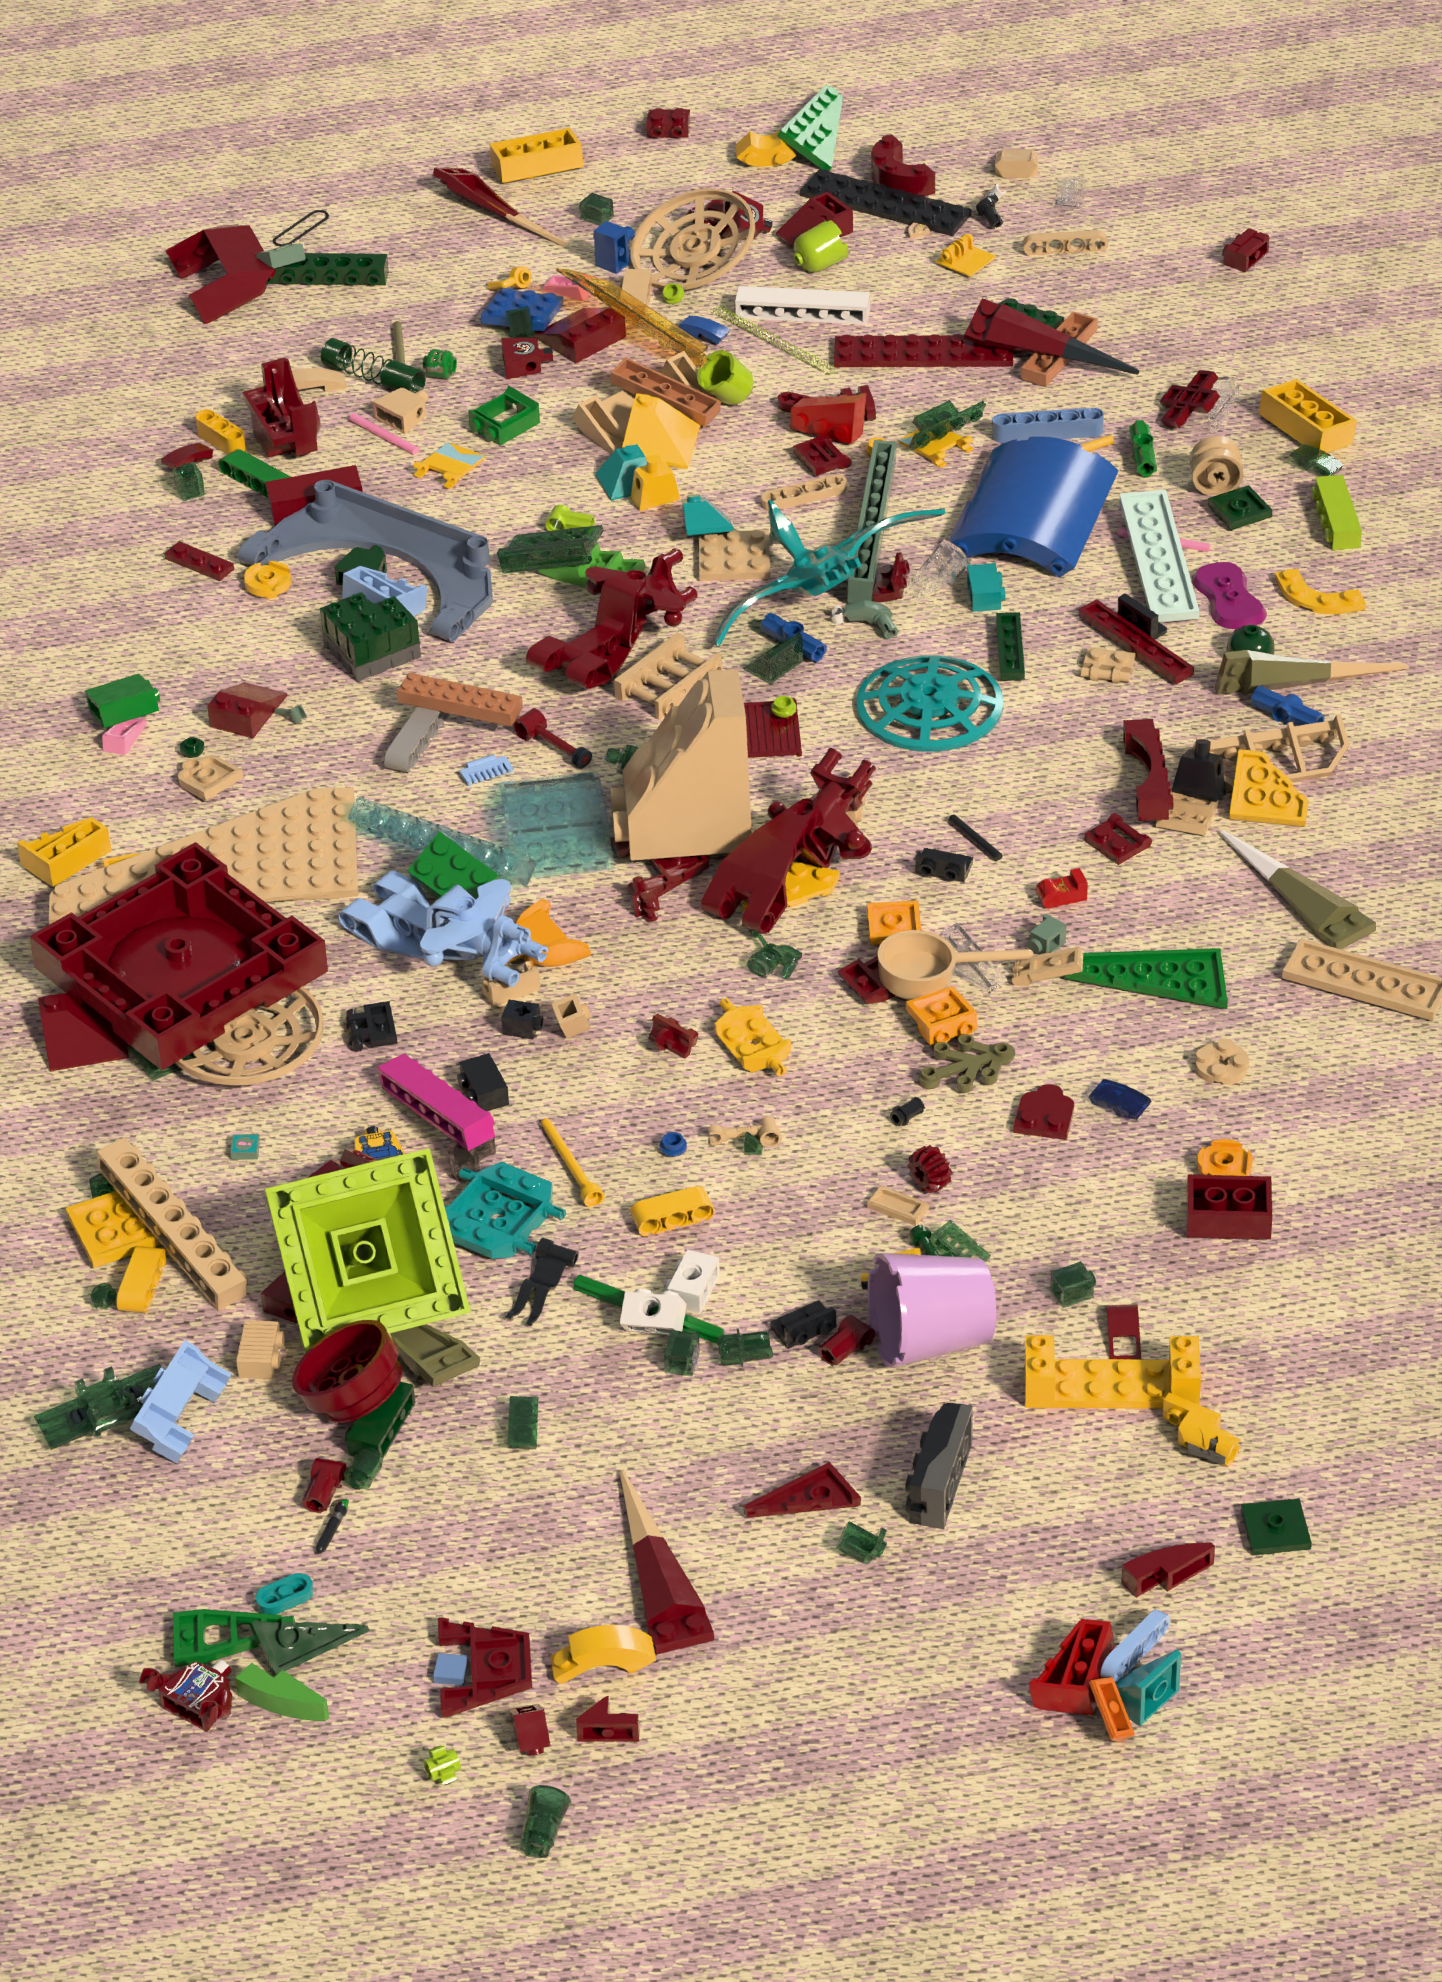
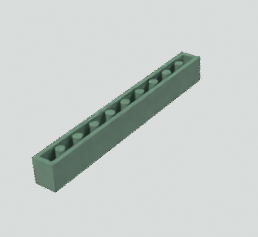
M874 440L857 531L887 518L896 467L897 442ZM884 530L872 534L860 545L854 557H858L862 566L854 568V574L848 578L847 603L862 600L872 601Z

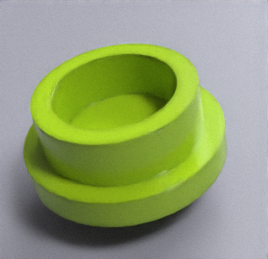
M677 283L667 284L663 289V299L668 304L679 303L684 297L682 286Z
M779 696L772 704V712L776 716L787 718L796 712V704L789 696Z

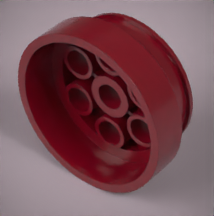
M360 1320L346 1324L327 1334L305 1353L294 1370L292 1376L293 1389L309 1410L322 1413L326 1420L332 1423H346L359 1419L383 1404L399 1385L403 1370L397 1360V1343L379 1321Z

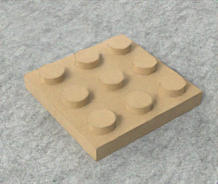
M734 530L699 534V581L770 579L769 530Z

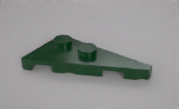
M253 1621L249 1624L274 1677L282 1670L286 1672L370 1631L368 1625L350 1623Z

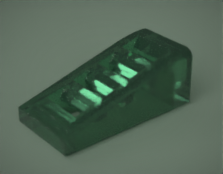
M951 1220L932 1233L930 1238L936 1251L942 1255L950 1252L952 1257L971 1258L976 1254L984 1262L991 1257L985 1249ZM957 1243L961 1245L958 1248L955 1247ZM968 1249L969 1252L964 1255L962 1252Z

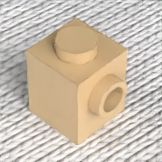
M576 993L551 1003L566 1038L591 1029L588 1019L592 1018L590 1010L586 1003H580Z

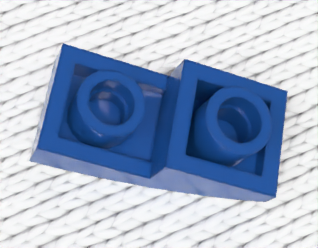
M690 315L678 326L688 336L697 339L700 335H703L707 340L717 345L726 338L730 331L729 328L718 322Z

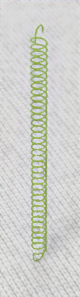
M724 308V309H725L724 315H725L726 311H728V314H727V317H728V315H729L730 312H729V310H726V308ZM732 312L729 317L731 318L732 314H734L733 319L735 318V316H737L735 321H737L738 317H740V320L743 319L742 324L744 320H746L744 318H741V316H738L737 314L735 315V313ZM791 344V347L794 346V348H793V350H792V354H793V351H794V349H795L796 347H795V345H792V344ZM797 347V350L800 349V352L803 351V353H802V355H801V358H802L804 352H806V351H804L803 349L801 350V348H798V347ZM812 355V358H811V360H810V361H812L813 357H815V360L818 359V362L820 361L819 358H816V356H813V355Z

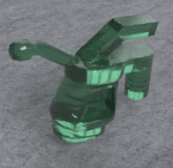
M752 931L751 935L758 938L764 948L751 955L747 962L749 970L760 977L772 974L778 964H782L784 968L780 975L784 979H789L798 965V961L802 958V952L789 945L768 944L761 934Z

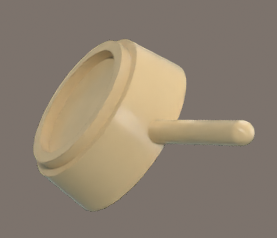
M906 930L890 935L880 944L878 948L879 978L884 987L892 994L903 999L912 1000L948 988L956 963L1027 960L1033 957V951L1031 949L955 952L953 946L937 934L922 930Z

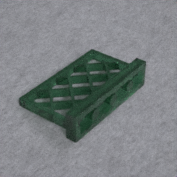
M596 525L515 535L507 548H499L497 551L502 573L590 564L592 561L590 552L604 532L603 526Z

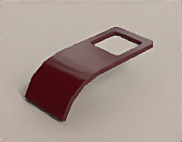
M1138 1304L1106 1305L1110 1359L1141 1360ZM1135 1337L1137 1354L1115 1356L1113 1338Z

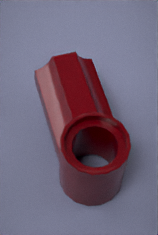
M848 1315L840 1323L838 1331L819 1346V1355L826 1363L831 1366H837L857 1348L862 1351L865 1349L864 1346L866 1344L870 1345L875 1337V1329L855 1316Z
M315 1458L311 1469V1481L302 1499L303 1507L307 1508L310 1512L321 1513L327 1511L336 1488H341L342 1485L340 1483L346 1478L347 1465L345 1462Z

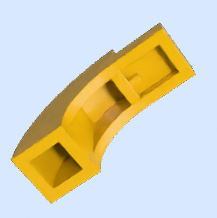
M623 1625L595 1626L575 1632L568 1636L570 1645L550 1655L553 1676L559 1684L565 1683L581 1673L598 1666H617L629 1673H634L656 1661L652 1637L641 1630Z

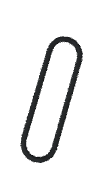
M324 210L312 211L273 239V243L280 247L294 243L329 218L328 212ZM321 212L326 215L324 219L289 243L279 244L276 242L279 237L314 213Z

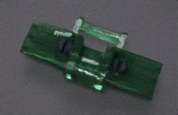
M161 1363L121 1380L115 1379L114 1369L110 1366L103 1369L104 1377L102 1381L88 1387L85 1386L83 1378L74 1381L78 1398L34 1416L50 1449H55L88 1434L97 1438L101 1436V1432L136 1418L144 1405L140 1401L148 1387L154 1389L156 1386L153 1380L162 1367ZM123 1408L126 1409V1410L121 1411V1412H119V1413H117V1414H114V1415L109 1416V1417H107V1418H105V1419H102V1420H100V1421H98V1422L96 1421V1420L99 1419V1418H102V1417H104V1416L110 1415V1414H112V1413H114V1412H116V1411H119V1410H121V1409H123Z

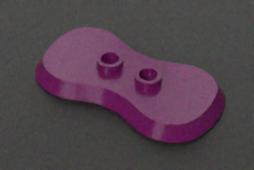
M1231 562L1210 563L1200 567L1192 576L1193 586L1210 601L1212 619L1219 626L1227 629H1237L1245 625H1259L1266 619V609L1257 598L1248 592L1246 575L1236 564Z

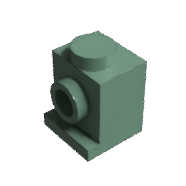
M1045 914L1043 922L1033 927L1030 931V940L1027 942L1028 949H1031L1033 954L1039 955L1058 950L1066 943V924Z

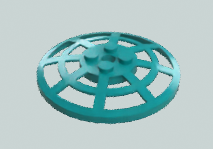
M920 655L888 663L870 674L862 683L857 694V713L864 727L873 736L885 743L913 751H945L969 745L987 735L996 726L1003 711V694L995 679L975 664L948 656ZM918 663V664H912V665H909V666H905V667H903V668H897V667H899V666H903V665H906V664ZM943 663H950V664L962 666V667L967 668V669H970V670H969V671H964V670H962V669H960V668H957V667H955V666L948 665V664H943ZM919 668H928L927 673L917 675L907 672ZM938 668H942L958 674L948 677L938 674L937 671ZM884 672L890 673L882 682L880 689L865 692L867 686L875 678ZM896 677L905 680L901 687L887 688ZM973 677H984L993 686L996 698L981 694L979 684ZM966 679L974 692L960 690L957 683ZM900 695L901 704L893 709L889 705L886 696ZM879 697L880 706L886 715L876 723L867 713L864 700ZM959 698L972 700L964 711L956 707L959 703ZM980 702L993 705L994 710L980 726L976 727L969 720V717L979 707ZM907 710L914 715L921 716L922 720L908 718L901 714ZM947 713L953 716L943 720L932 721V717L942 716ZM893 720L906 726L921 728L920 740L902 737L884 728ZM960 723L967 731V733L953 738L930 740L931 729L949 727Z

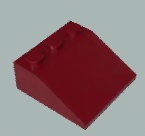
M611 307L582 308L549 325L545 331L534 333L533 337L576 364L626 337L625 316Z

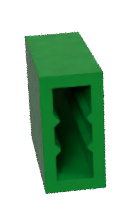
M140 673L85 690L89 711L104 728L159 711L157 703L160 701L159 692Z

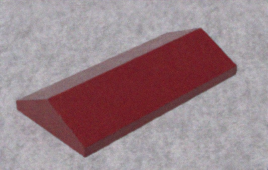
M352 465L265 482L274 527L284 518L301 510L308 503L315 501L314 485L318 481L331 480L363 492L357 466Z

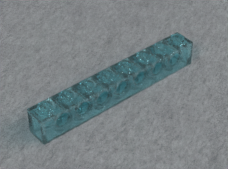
M357 796L347 818L361 829L420 850H424L440 831L496 872L500 878L527 887L537 865L525 854Z

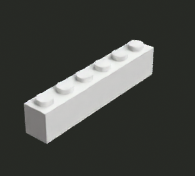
M739 286L735 308L736 314L744 319L867 325L870 312V292Z

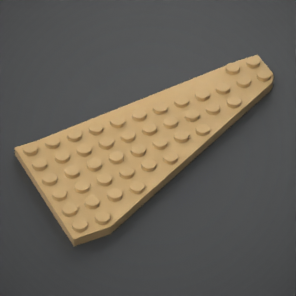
M354 787L314 788L58 884L51 891L49 897V925L71 912L79 917L155 874V865L194 842L227 865L230 876L265 902L358 897Z

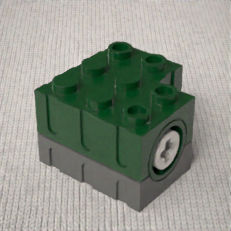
M363 592L320 608L324 646L331 651V654L342 663V666L353 675L357 682L403 665L408 661L421 658L418 620L395 596L373 604L366 598Z

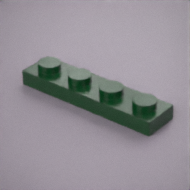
M1020 612L996 613L1000 680H1025Z

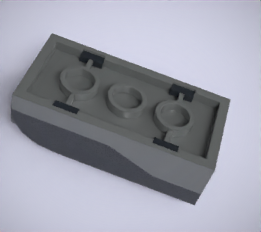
M943 1404L932 1418L928 1432L923 1431L920 1440L921 1452L915 1453L913 1460L914 1473L913 1475L908 1474L905 1491L909 1492L905 1510L910 1512V1523L945 1529L972 1447V1405Z

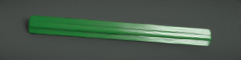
M581 1274L574 1279L573 1284L576 1291L618 1307H623L624 1290ZM659 1306L653 1307L649 1311V1316L655 1315L658 1312ZM685 1314L682 1331L716 1344L722 1341L724 1338V1329L722 1327Z

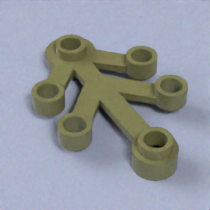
M962 1034L958 1037V1048L965 1052L975 1051L982 1053L981 1055L976 1056L951 1050L948 1043L938 1042L934 1045V1056L937 1059H949L957 1061V1063L939 1069L932 1066L924 1067L919 1073V1085L924 1089H935L940 1085V1079L966 1071L965 1075L957 1079V1089L960 1092L968 1093L973 1090V1082L981 1066L990 1062V1066L982 1070L981 1080L987 1085L995 1084L1002 1065L1009 1064L1015 1058V1049L1010 1044L1004 1042L994 1045L975 1042L974 1037L970 1034Z

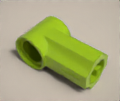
M558 504L554 506L549 514L545 527L550 533L558 532V534H562L564 531L591 535L594 530L595 516L572 512L567 506Z

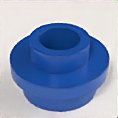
M669 1132L660 1141V1151L666 1156H680L687 1149L686 1140L678 1132Z

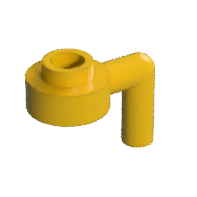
M525 266L514 267L511 269L508 279L490 281L488 289L500 290L511 286L514 288H526L531 283V272Z

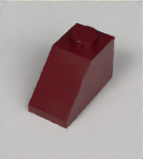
M534 1704L509 1709L518 1750L520 1752L525 1751L526 1756L544 1753V1747L551 1745L545 1711L542 1706Z

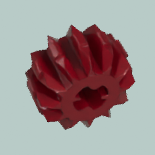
M931 1145L923 1146L909 1156L910 1163L907 1167L911 1171L910 1176L913 1177L915 1180L914 1184L919 1185L922 1192H937L951 1182L950 1175L953 1172L949 1168L950 1162L946 1160L945 1153H941L938 1147H932Z

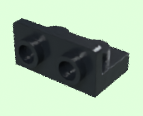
M1126 593L1118 597L1117 614L1153 639H1157L1167 633V627L1158 622V614L1154 611H1151Z
M924 848L922 853L918 852L915 856V873L943 878L949 881L965 883L973 865V857L936 849Z
M817 1300L770 1321V1326L782 1343L789 1349L796 1345H803L809 1339L820 1334H828L836 1328V1310L833 1306L826 1309L820 1300Z

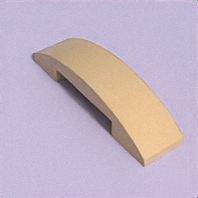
M323 368L292 370L298 390L324 386L325 392L347 388L344 374L338 371ZM263 382L255 388L263 387Z

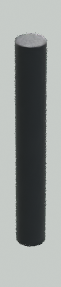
M953 814L949 817L948 822L994 861L1002 859L1003 854L958 816Z

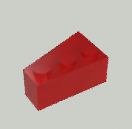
M866 393L829 398L828 396L802 398L791 407L790 429L817 436L828 435L833 440L853 444L863 434Z
M1080 1619L1060 1644V1651L1053 1659L1049 1658L1044 1664V1671L1037 1679L1033 1678L1028 1684L1034 1708L1094 1715L1097 1702L1089 1682L1091 1680L1103 1679L1101 1677V1669L1106 1657L1115 1649L1111 1622Z

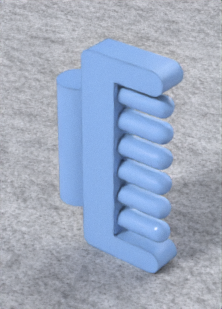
M492 754L467 762L466 768L461 769L460 774L466 785L472 786V781L474 784H477L478 780L483 782L484 778L485 780H489L490 777L495 778V774L499 777L501 773L503 775L507 772L512 773L513 767L506 756L496 758Z

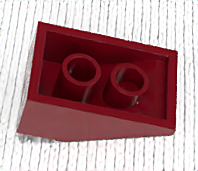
M246 682L221 690L207 705L210 727L254 738L272 716L275 709L287 697V693Z

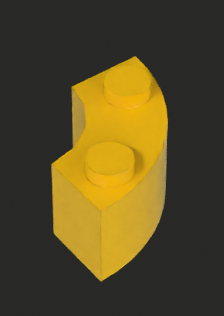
M780 130L767 136L757 135L750 131L736 143V158L755 167L779 166L792 160L796 156V150L777 137Z

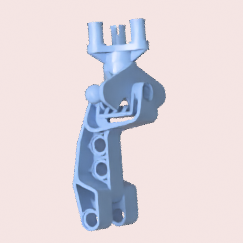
M391 870L372 886V890L374 889L375 894L383 901L380 905L376 906L362 898H356L338 913L341 925L369 945L405 956L423 958L429 966H438L442 963L443 959L474 960L483 955V976L491 980L497 979L510 987L515 986L520 977L518 971L504 966L510 959L517 955L525 954L542 962L547 957V954L542 951L546 953L549 951L547 946L531 940V931L528 928L514 923L513 919L504 915V910L511 902L509 895L511 884L504 879H496L477 887L479 897L476 900L460 885L456 884L430 906L420 884L416 880Z

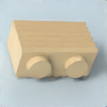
M244 1320L243 1333L236 1360L239 1378L273 1379L274 1369H279L281 1364V1354L278 1352V1349L284 1348L285 1333L280 1331L279 1321Z

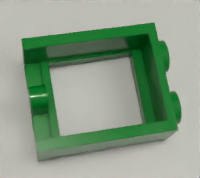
M509 385L503 394L473 411L468 410L470 429L499 446L540 423L539 403ZM513 404L516 405V415L502 423L493 419L512 408Z

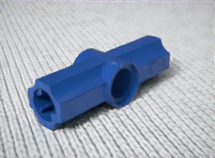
M770 612L761 623V630L782 642L784 650L789 653L798 652L817 663L822 660L823 655L827 651L826 644L804 632V626L800 622H787Z
M1259 685L1251 697V705L1271 713L1275 721H1281L1284 725L1293 722L1300 726L1324 722L1325 720L1324 714L1303 705L1302 700L1295 694H1288L1285 697Z

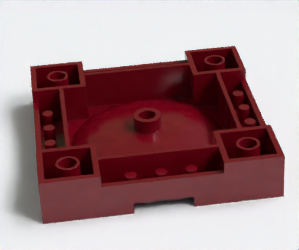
M196 842L155 865V874L77 917L71 912L29 936L34 968L80 1005L87 1003L112 1023L113 1032L161 1071L225 1033V1024L259 1004L268 1008L328 972L326 946L323 938L294 916L286 918L230 876L227 865Z

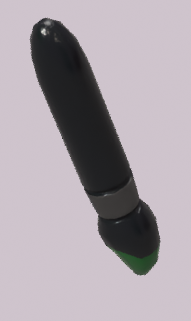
M342 1499L335 1506L334 1513L316 1544V1552L318 1554L323 1553L327 1549L343 1517L346 1516L349 1504L348 1499Z

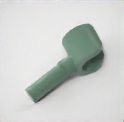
M301 705L295 706L292 709L276 708L274 711L275 714L291 716L294 724L300 723L302 718H307Z

